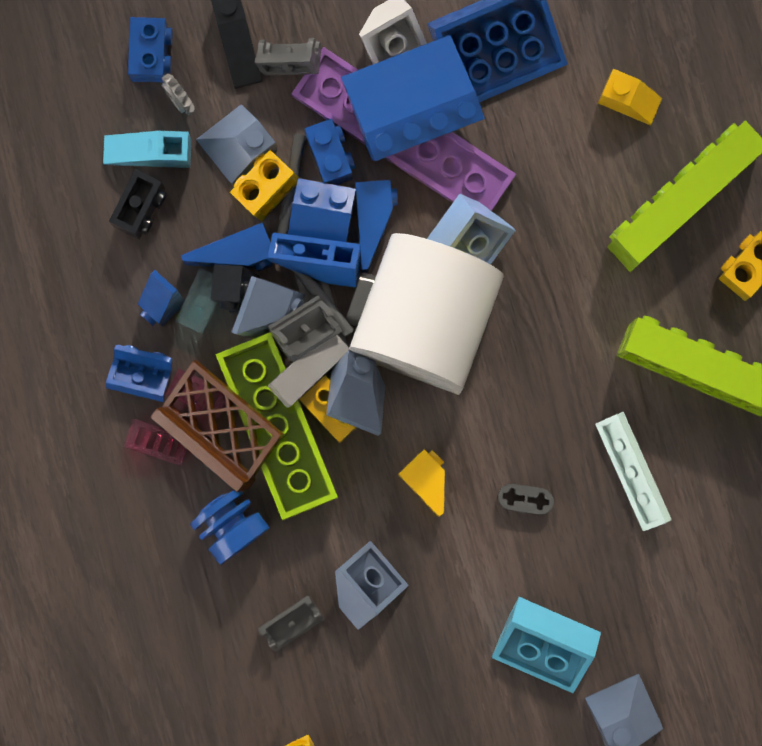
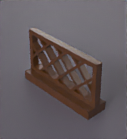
M197 360L192 361L163 406L156 408L151 416L157 424L236 492L249 489L256 480L254 478L284 435V433ZM196 371L203 376L205 386L203 390L193 391L191 378ZM220 391L225 395L227 408L214 409L212 392ZM194 394H206L208 410L196 412ZM187 395L189 413H181L173 406L179 396ZM242 409L247 414L249 426L236 428L234 410ZM227 411L230 429L217 430L215 413ZM196 415H209L211 431L203 432L198 428ZM264 428L273 436L267 445L258 446L256 429ZM249 430L251 447L239 448L237 431ZM230 432L231 450H224L219 445L218 433ZM252 451L254 464L249 470L241 464L240 452Z

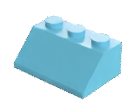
M519 597L509 614L492 658L574 693L595 658L601 632Z

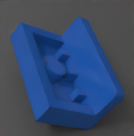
M115 345L114 359L106 380V388L163 402L172 375L173 359L159 352L150 353L130 345Z

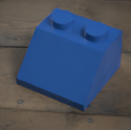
M298 178L288 235L347 242L356 189Z

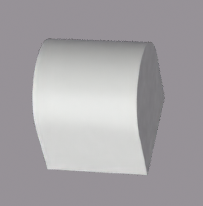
M392 234L349 350L374 360L378 366L459 395L464 388L504 275L487 262L453 247L413 235Z

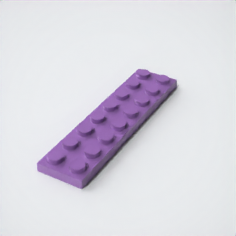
M323 47L321 50L319 74H304L291 93V96L326 120L332 119L335 126L340 125L344 132L366 146L341 80L342 76L355 72L358 69ZM453 132L385 157V159L451 203L454 202L459 194H462L480 202L491 211L516 175Z

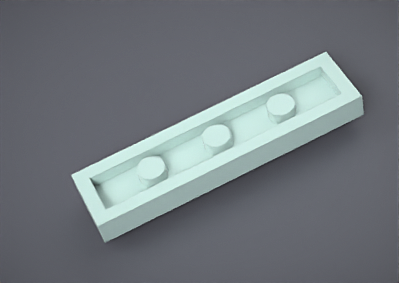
M624 412L596 423L595 425L642 530L646 531L672 520Z

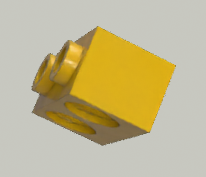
M269 150L256 159L254 167L247 175H242L236 180L234 188L230 193L256 218L263 221L297 185L299 177L277 155ZM274 168H279V174L275 178L269 179L270 171ZM254 189H259L257 198L249 200L250 192Z
M762 231L755 236L749 234L738 246L742 250L736 258L731 255L720 268L723 274L718 279L744 301L751 298L762 285V260H759L754 255L755 247L762 248ZM737 268L746 271L748 276L746 282H741L736 278L735 271Z

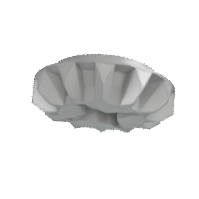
M166 74L161 77L164 82L161 85L179 112L181 114L185 112L188 116L194 112V105L173 75Z

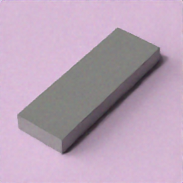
M335 335L291 363L268 387L288 408L331 369L349 350V347L338 335Z

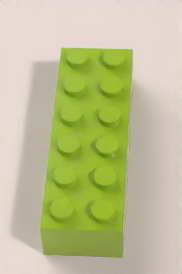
M746 120L739 126L733 123L715 141L718 144L717 146L713 142L707 146L694 160L697 163L696 165L692 162L687 164L673 179L676 182L674 185L670 181L666 183L652 197L653 204L646 201L630 217L633 220L631 224L625 220L609 236L612 242L607 248L629 272L633 271L762 154V137Z
M649 316L638 317L629 324L616 356L762 417L761 363L753 362L751 365L741 361L743 357L735 352L726 350L725 353L717 351L714 349L715 345L703 339H698L697 342L687 338L688 334L685 331L671 327L670 330L659 326L660 321Z
M271 332L215 354L228 387L284 433L261 467L282 520L289 519L337 499V493L299 400H296L287 408L268 387L286 369ZM242 409L238 410L244 427L249 426L247 414ZM264 428L256 429L258 446L267 445L273 436ZM246 430L250 439V432L249 430Z

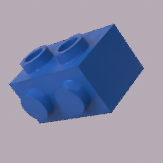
M130 17L128 75L132 82H163L161 77L167 73L171 74L172 58L167 56L168 45L173 44V29L168 28L165 18Z
M329 119L304 128L305 136L322 182L339 185L352 180L351 170L355 169V164L351 153H345L341 143L346 141L340 125L335 127L333 120Z

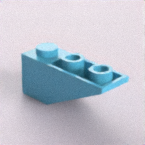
M150 131L105 135L103 164L191 168L192 139L189 132Z

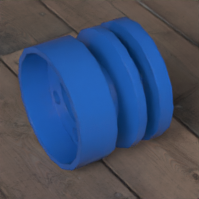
M233 490L220 495L206 505L196 519L190 523L193 530H197L205 524L209 527L199 535L201 540L215 535L217 540L208 550L219 565L235 556L270 528L259 512L248 517L244 516L243 512L251 504L249 499L238 506L235 504V501L244 494L243 491L236 492Z

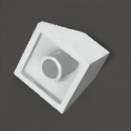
M388 0L375 7L359 34L372 64L427 44L413 9L405 0Z

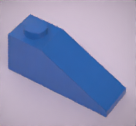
M391 180L356 182L362 272L368 273L392 216L393 206L398 205L397 188H391Z
M263 223L181 255L184 264L188 266L214 267V265L243 266L248 270L256 268L257 271H262L273 265L272 262L267 260L271 242Z
M273 233L267 260L327 284L356 287L361 265L360 244Z
M154 270L149 276L138 305L143 309L140 315L152 326L157 322L163 327L186 301L175 287Z

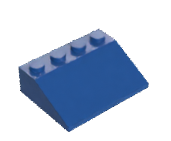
M480 0L427 23L433 41L451 35L479 102L568 65L547 0Z
M451 35L341 77L371 160L378 161L485 119L474 87Z

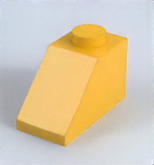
M613 69L598 104L651 125L662 98L640 79Z
M424 449L398 475L440 517L444 513L445 470L441 467L444 461L433 450L428 453Z

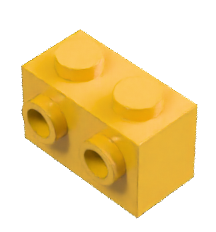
M325 375L299 400L340 444L357 427L326 415L330 380Z

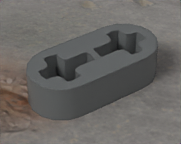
M366 272L361 274L346 317L347 322L356 328L376 277Z
M507 484L502 486L497 495L501 507L523 513L546 514L552 509L554 504L552 494L548 490L538 487ZM510 488H512L515 495L524 496L523 502L513 501L512 506L507 505L508 501L503 499V494L509 493ZM539 493H542L543 499L548 500V504L542 506L541 510H538L537 504L527 502L528 497L536 498Z

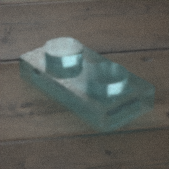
M199 268L176 319L178 324L201 334H204L217 305L216 302L211 301L212 273Z

